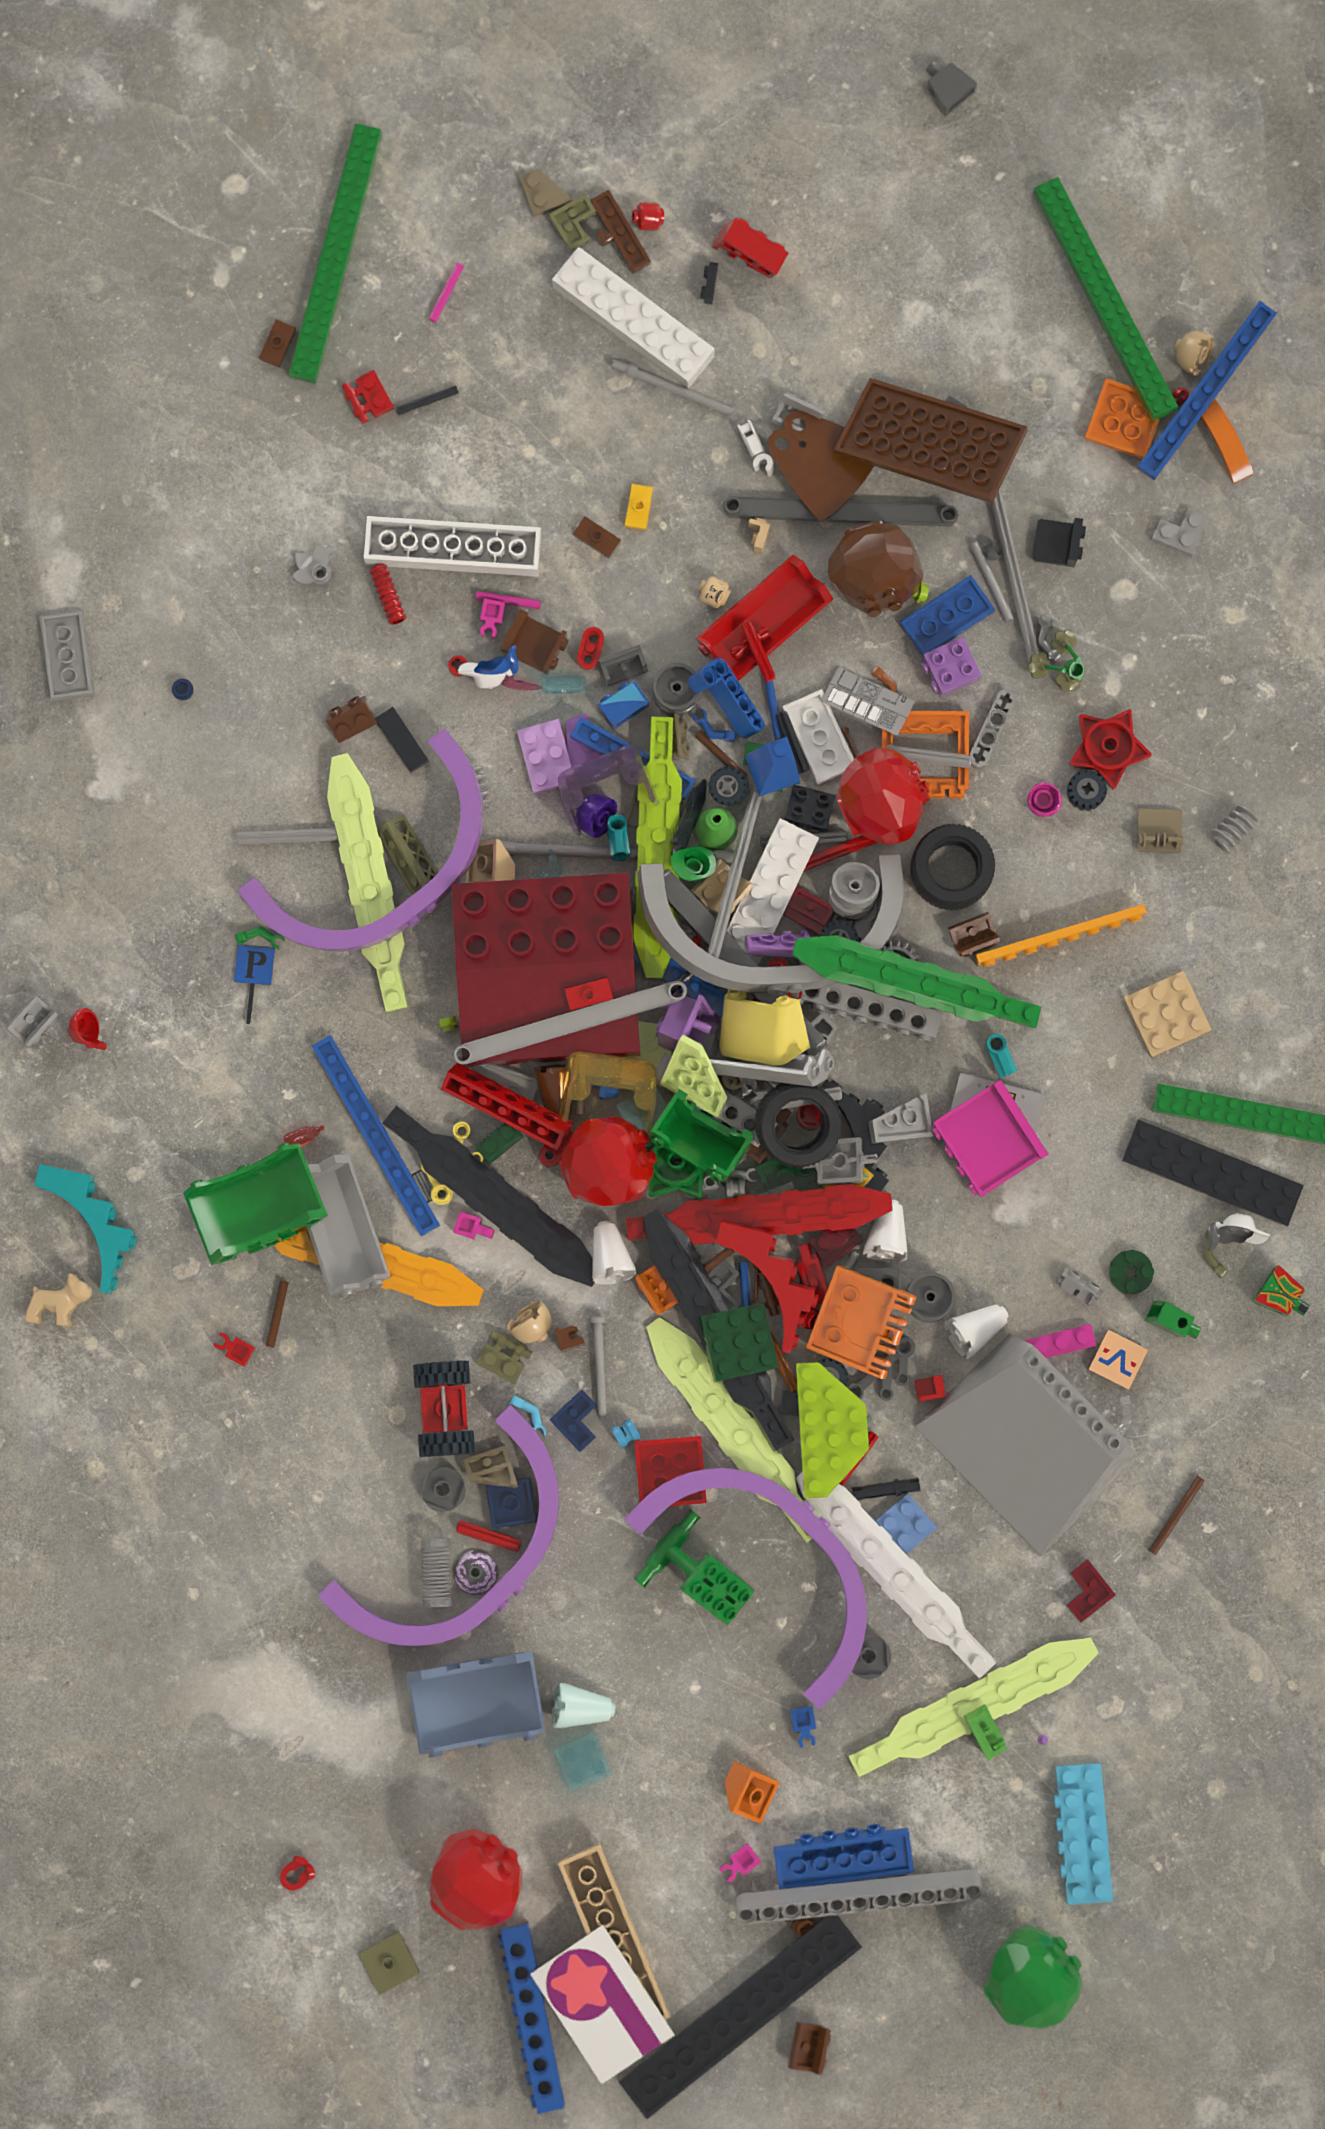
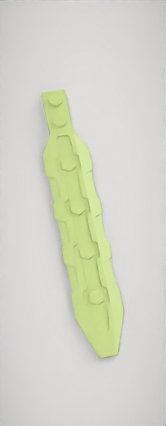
M346 753L334 756L331 759L327 799L332 821L335 822L341 862L345 866L349 884L348 893L351 905L354 906L359 928L383 918L392 912L395 906L392 897L394 895L391 880H388L383 858L382 840L378 835L373 812L375 809L370 787L349 754ZM402 931L380 944L361 949L362 954L377 970L386 1012L409 1007L399 967L405 945Z
M660 1317L649 1324L646 1328L659 1368L691 1405V1410L700 1422L703 1421L719 1442L718 1445L725 1455L732 1459L739 1470L763 1476L779 1484L803 1502L797 1493L794 1470L781 1453L773 1452L756 1420L751 1418L743 1407L733 1402L722 1381L714 1383L708 1357L696 1341ZM756 1494L759 1499L776 1505L770 1500ZM784 1512L806 1543L812 1538Z
M1091 1638L1047 1643L1027 1653L1026 1657L1004 1668L1000 1667L988 1673L986 1677L964 1688L960 1687L948 1693L946 1697L924 1708L920 1707L902 1716L889 1736L848 1757L858 1777L898 1757L923 1758L941 1749V1746L965 1734L969 1735L972 1733L964 1715L986 1704L993 1720L1004 1714L1008 1715L1022 1708V1705L1070 1684L1095 1658L1098 1651Z

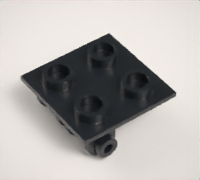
M793 785L784 820L797 825L801 823V827L804 824L808 825V829L812 826L813 829L827 831L836 795Z

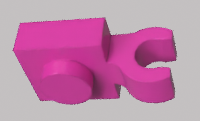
M460 1211L453 1233L475 1240L477 1234L492 1239L495 1230L480 1225L481 1218Z

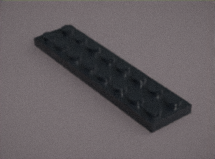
M1139 1119L1122 1159L1125 1163L1286 1227L1290 1223L1304 1186Z

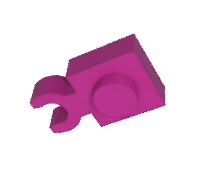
M484 598L480 621L486 623L480 629L481 637H484L485 631L490 629L493 631L492 639L496 638L497 630L495 624L502 625L506 606L505 602Z
M747 1843L730 1856L733 1863L722 1865L720 1872L730 1869L732 1875L727 1878V1881L731 1882L735 1879L738 1871L744 1876L762 1861Z

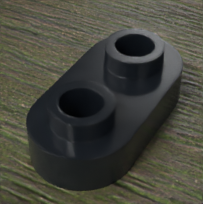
M710 262L709 266L705 265L703 278L707 279L706 286H702L700 299H704V304H713L718 271L717 262Z

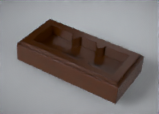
M275 320L259 360L280 368L295 334L296 327Z
M586 516L573 533L574 537L608 559L621 542L620 538Z

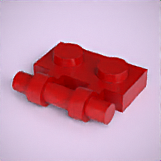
M374 370L356 378L355 382L358 387L352 389L349 382L342 385L345 392L344 397L347 401H350L354 409L352 412L356 418H359L361 424L369 421L366 415L369 412H372L373 416L377 418L394 409ZM363 395L367 404L361 405L357 397Z

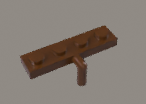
M610 190L590 199L597 215L608 232L607 235L603 230L598 232V244L605 246L613 241L632 274L650 265V258Z

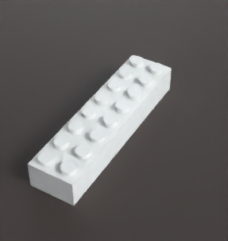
M580 247L575 250L552 279L553 289L687 389L691 387L714 358L715 348Z
M367 516L364 561L366 565L370 566L385 564L387 567L538 577L541 528Z

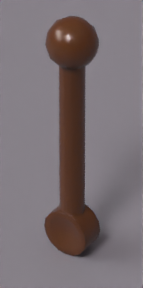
M843 727L841 732L845 735L856 758L859 755L849 736V729Z
M754 1264V1291L751 1305L759 1304V1268Z

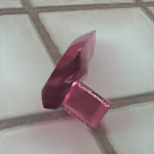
M514 675L505 677V680L501 683L508 688L531 691L542 689L540 685L523 680H515Z

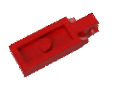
M810 1244L798 1246L802 1257L798 1258L799 1264L797 1266L803 1285L815 1287L814 1294L819 1295L816 1305L822 1304L829 1287L821 1260L817 1253H812Z

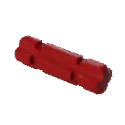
M765 627L757 630L760 641L769 638L770 634ZM745 638L740 642V645H735L731 648V654L735 659H739L743 656L744 652L747 653L751 650L747 639Z

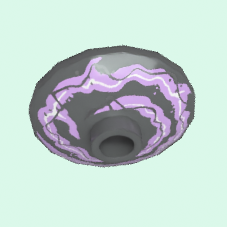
M472 1550L462 1554L454 1567V1579L458 1587L471 1595H479L489 1591L495 1585L498 1577V1566L494 1558L480 1550ZM474 1568H477L480 1571V1574L477 1577H474L471 1574V1571Z

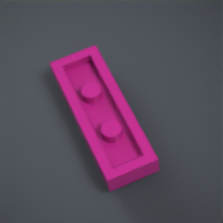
M1091 1324L1025 1340L1033 1345L1045 1358L1097 1346Z

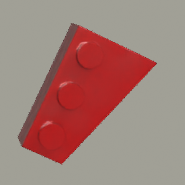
M734 218L723 225L711 246L715 250L720 247L730 252L729 257L734 260L736 257L741 258L747 262V267L768 278L777 275L789 254L784 250L783 245L770 241L765 233L760 230H754L742 218Z

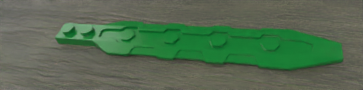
M836 935L795 939L792 955L825 979L873 990L874 993L886 997L893 996L904 999L924 1008H935L972 1022L996 1017L1030 1028H1037L1041 1006L1003 996L986 979L948 971L935 964L914 961L901 957L897 953L863 946L859 942Z

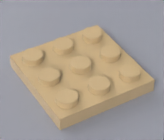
M1184 971L1123 998L1151 1058L1212 1030Z

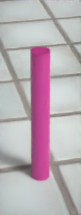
M456 263L429 317V320L433 323L437 322L464 268L461 263Z
M483 591L476 592V599L484 600L485 598L515 606L540 609L541 601Z

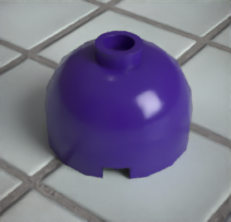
M601 793L585 797L576 806L577 825L587 835L594 836L595 838L601 837L607 832L608 819L617 813V802Z

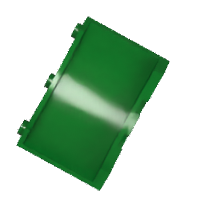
M290 1143L281 1144L275 1152L251 1165H242L235 1172L211 1180H196L190 1183V1187L183 1192L211 1265L237 1259L236 1255L248 1251L250 1255L274 1246L297 1235L299 1228L305 1226L310 1228L328 1216L299 1143L292 1145Z

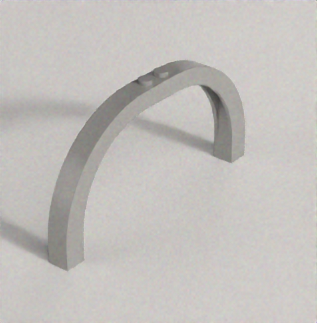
M879 855L874 864L875 873L878 875L880 882L877 913L872 929L859 943L860 945L881 951L896 926L902 907L904 890L900 855ZM663 864L640 865L637 873L639 892L647 923L655 938L668 955L691 974L723 988L744 992H767L768 994H777L780 991L799 993L802 990L818 989L838 983L823 978L807 965L746 967L728 963L712 956L697 946L684 933L675 920L666 896Z

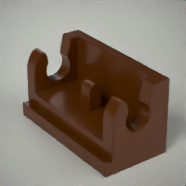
M576 1326L554 1329L562 1353L585 1346L583 1337L575 1338V1334H571L578 1332Z

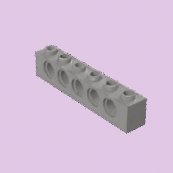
M666 1053L651 1075L655 1078L653 1083L663 1089L666 1087L660 1085V1082L671 1060V1057ZM724 1090L727 1100L718 1117L712 1114L710 1117L720 1123L722 1121L728 1123L731 1130L736 1127L738 1129L737 1133H743L746 1129V1122L749 1119H755L756 1109ZM696 1105L695 1108L703 1112V1109ZM735 1107L738 1110V1116L730 1120L727 1117V1111ZM775 1122V1130H776V1128H777L778 1125H779V1124L776 1123V1122ZM755 1130L750 1131L755 1134L752 1144L759 1147L760 1143Z

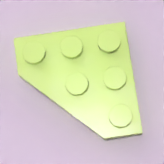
M682 1035L660 1085L674 1093L678 1089L688 1094L686 1100L696 1103L698 1107L718 1117L727 1100V1096L703 1046Z

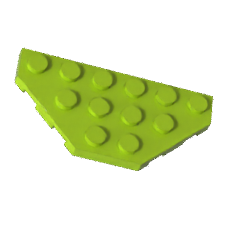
M819 1362L796 1364L804 1499L825 1498L830 1495L869 1450L866 1404Z

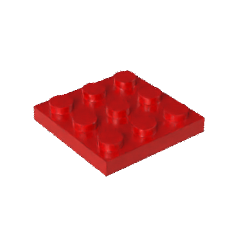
M701 1436L634 1441L639 1503L662 1484L684 1474L704 1470ZM706 1490L687 1495L670 1506L707 1503Z

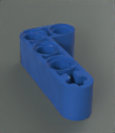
M717 658L702 666L689 677L688 684L693 692L701 693L709 689L741 738H749L764 729L763 718L725 660Z

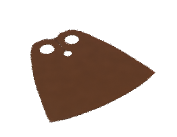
M792 411L784 419L783 428L775 430L769 436L768 447L790 486L812 514L821 522L836 512L853 496L874 466L835 454L834 448L845 427L824 418L819 419L807 412ZM799 418L804 421V430L796 431L793 429L792 421ZM779 437H784L789 441V447L786 450H780L776 446V440ZM800 441L806 442L805 448L799 446Z

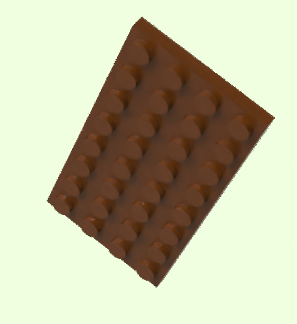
M869 378L834 451L835 454L993 503L1028 429L1027 426Z

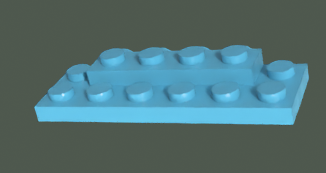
M1101 1763L1055 1766L1058 1795H1054L1055 1809L1059 1808V1818H1056L1057 1832L1061 1831V1841H1058L1059 1855L1063 1854V1864H1060L1061 1878H1065L1067 1905L1113 1902Z

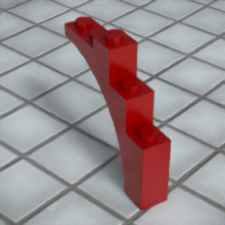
M722 1219L716 1244L733 1249L748 1258L762 1271L771 1283L778 1297L783 1315L784 1338L782 1351L791 1353L792 1347L797 1348L799 1335H796L797 1326L802 1327L805 1315L801 1311L810 1313L811 1307L816 1308L819 1296L814 1294L816 1288L790 1281V1279L795 1280L798 1267L794 1266V1259L769 1253L770 1251L774 1252L777 1239L773 1238V1231Z

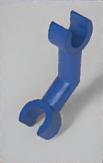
M701 708L704 714L702 719H697L693 714L694 721L701 725L708 738L735 742L736 731L713 730L707 720V713L704 709Z

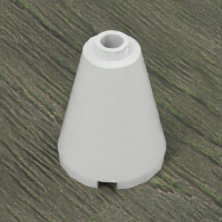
M892 1199L893 1211L874 1220L863 1249V1254L867 1253V1258L884 1263H890V1259H897V1263L907 1260L908 1253L903 1206L897 1200Z
M610 1221L599 1222L598 1226L594 1228L593 1282L595 1281V1284L608 1285L615 1284L616 1279L622 1277L623 1281L633 1278L636 1275V1268L616 1225Z
M995 1304L949 1318L944 1322L945 1330L949 1329L951 1332L948 1338L956 1351L962 1357L967 1355L966 1359H969L1007 1324L1008 1313L1003 1306Z

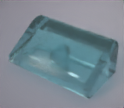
M586 677L542 678V692L544 694L585 693Z

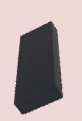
M394 707L376 717L378 725L410 773L429 762Z

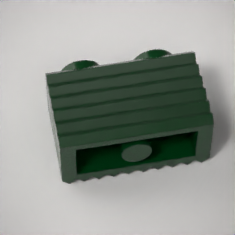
M503 1123V1125L500 1124V1127H497V1130H493L490 1136H486L483 1142L480 1141L479 1144H476V1149L490 1165L524 1136L519 1130Z

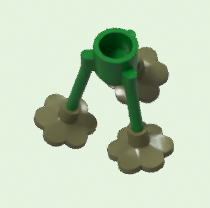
M1069 629L1065 631L1059 630L1055 633V638L1050 642L1051 646L1060 655L1063 653L1071 654L1073 659L1068 660L1064 666L1058 667L1050 665V661L1045 653L1032 654L1027 670L1031 672L1033 679L1044 678L1048 670H1053L1059 673L1055 681L1060 685L1062 691H1075L1079 688V682L1082 681L1085 666L1081 662L1082 658L1073 650V647L1078 642L1073 631Z

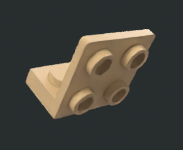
M721 859L717 861L714 873L707 878L701 879L691 889V892L706 908L717 914L730 871V867ZM742 877L739 880L731 913L735 910L736 905L749 895L750 890L754 886L750 881Z

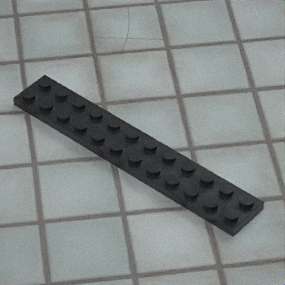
M838 1915L825 1916L803 1936H800L622 2078L619 2084L646 2120L649 2119L862 1948L861 1944Z

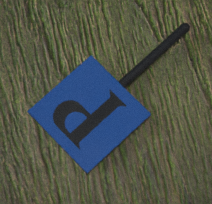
M238 945L234 982L250 983L247 1024L251 1023L255 984L271 985L275 955L274 948Z

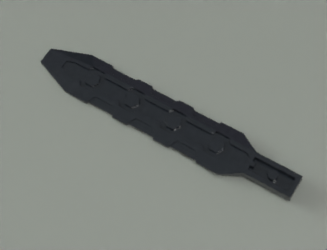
M396 1105L382 1124L417 1151L426 1173L441 1185H446L461 1197L466 1205L476 1213H481L496 1225L501 1233L510 1240L516 1241L551 1273L590 1287L595 1284L592 1278L593 1258L579 1237L564 1225H559L539 1209V1205L529 1197H524L504 1181V1177L494 1169H489L469 1153L470 1150L454 1137L430 1133Z
M656 1209L643 1217L650 1258L662 1279L666 1280L678 1301V1307L684 1317L689 1320L701 1341V1347L707 1355L698 1317L727 1311L728 1308L722 1299V1294L717 1285L712 1282L699 1260L700 1256L689 1237ZM766 1371L722 1381L733 1402L752 1413L773 1452L794 1440L772 1402L771 1379Z

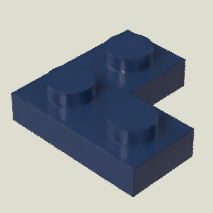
M582 1389L550 1419L579 1452L596 1438L582 1423V1420L597 1405Z

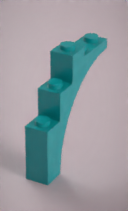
M39 1164L34 1186L64 1198L87 1221L97 1240L101 1255L102 1277L100 1292L112 1295V1291H116L118 1286L117 1270L122 1268L124 1256H121L122 1252L131 1254V1250L136 1248L138 1236H135L136 1232L110 1225L116 1219L117 1209H114L115 1204L90 1198V1194L93 1195L96 1189V1182L93 1176Z

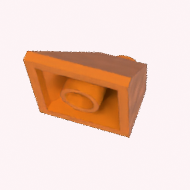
M734 1761L725 1779L729 1810L761 1824L780 1782Z

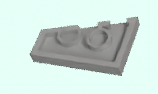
M926 1093L868 1122L872 1144L934 1136Z

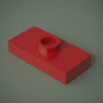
M608 977L565 988L570 1011L614 999Z

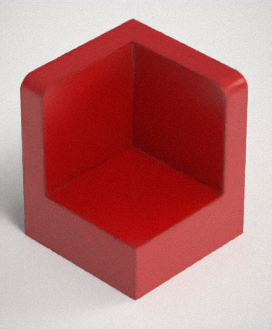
M942 1375L914 1381L918 1402L946 1397Z

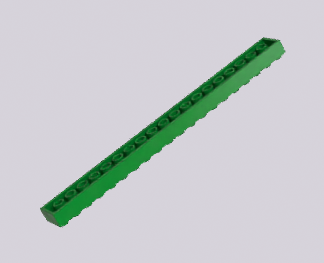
M355 123L289 376L292 379L317 383L382 137V131L379 128Z
M1059 177L1034 187L1033 194L1151 421L1153 422L1176 412L1178 405Z
M1164 1084L1157 1085L1152 1111L1154 1113L1325 1145V1115Z

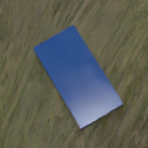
M970 575L899 621V624L923 657V654L945 645L994 613L995 608L972 575Z

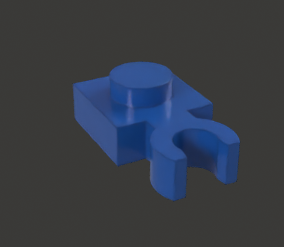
M813 1706L790 1709L793 1731L801 1733L798 1738L800 1748L803 1747L802 1741L806 1737L811 1739V1744L814 1746L815 1738L810 1733V1730L816 1729Z

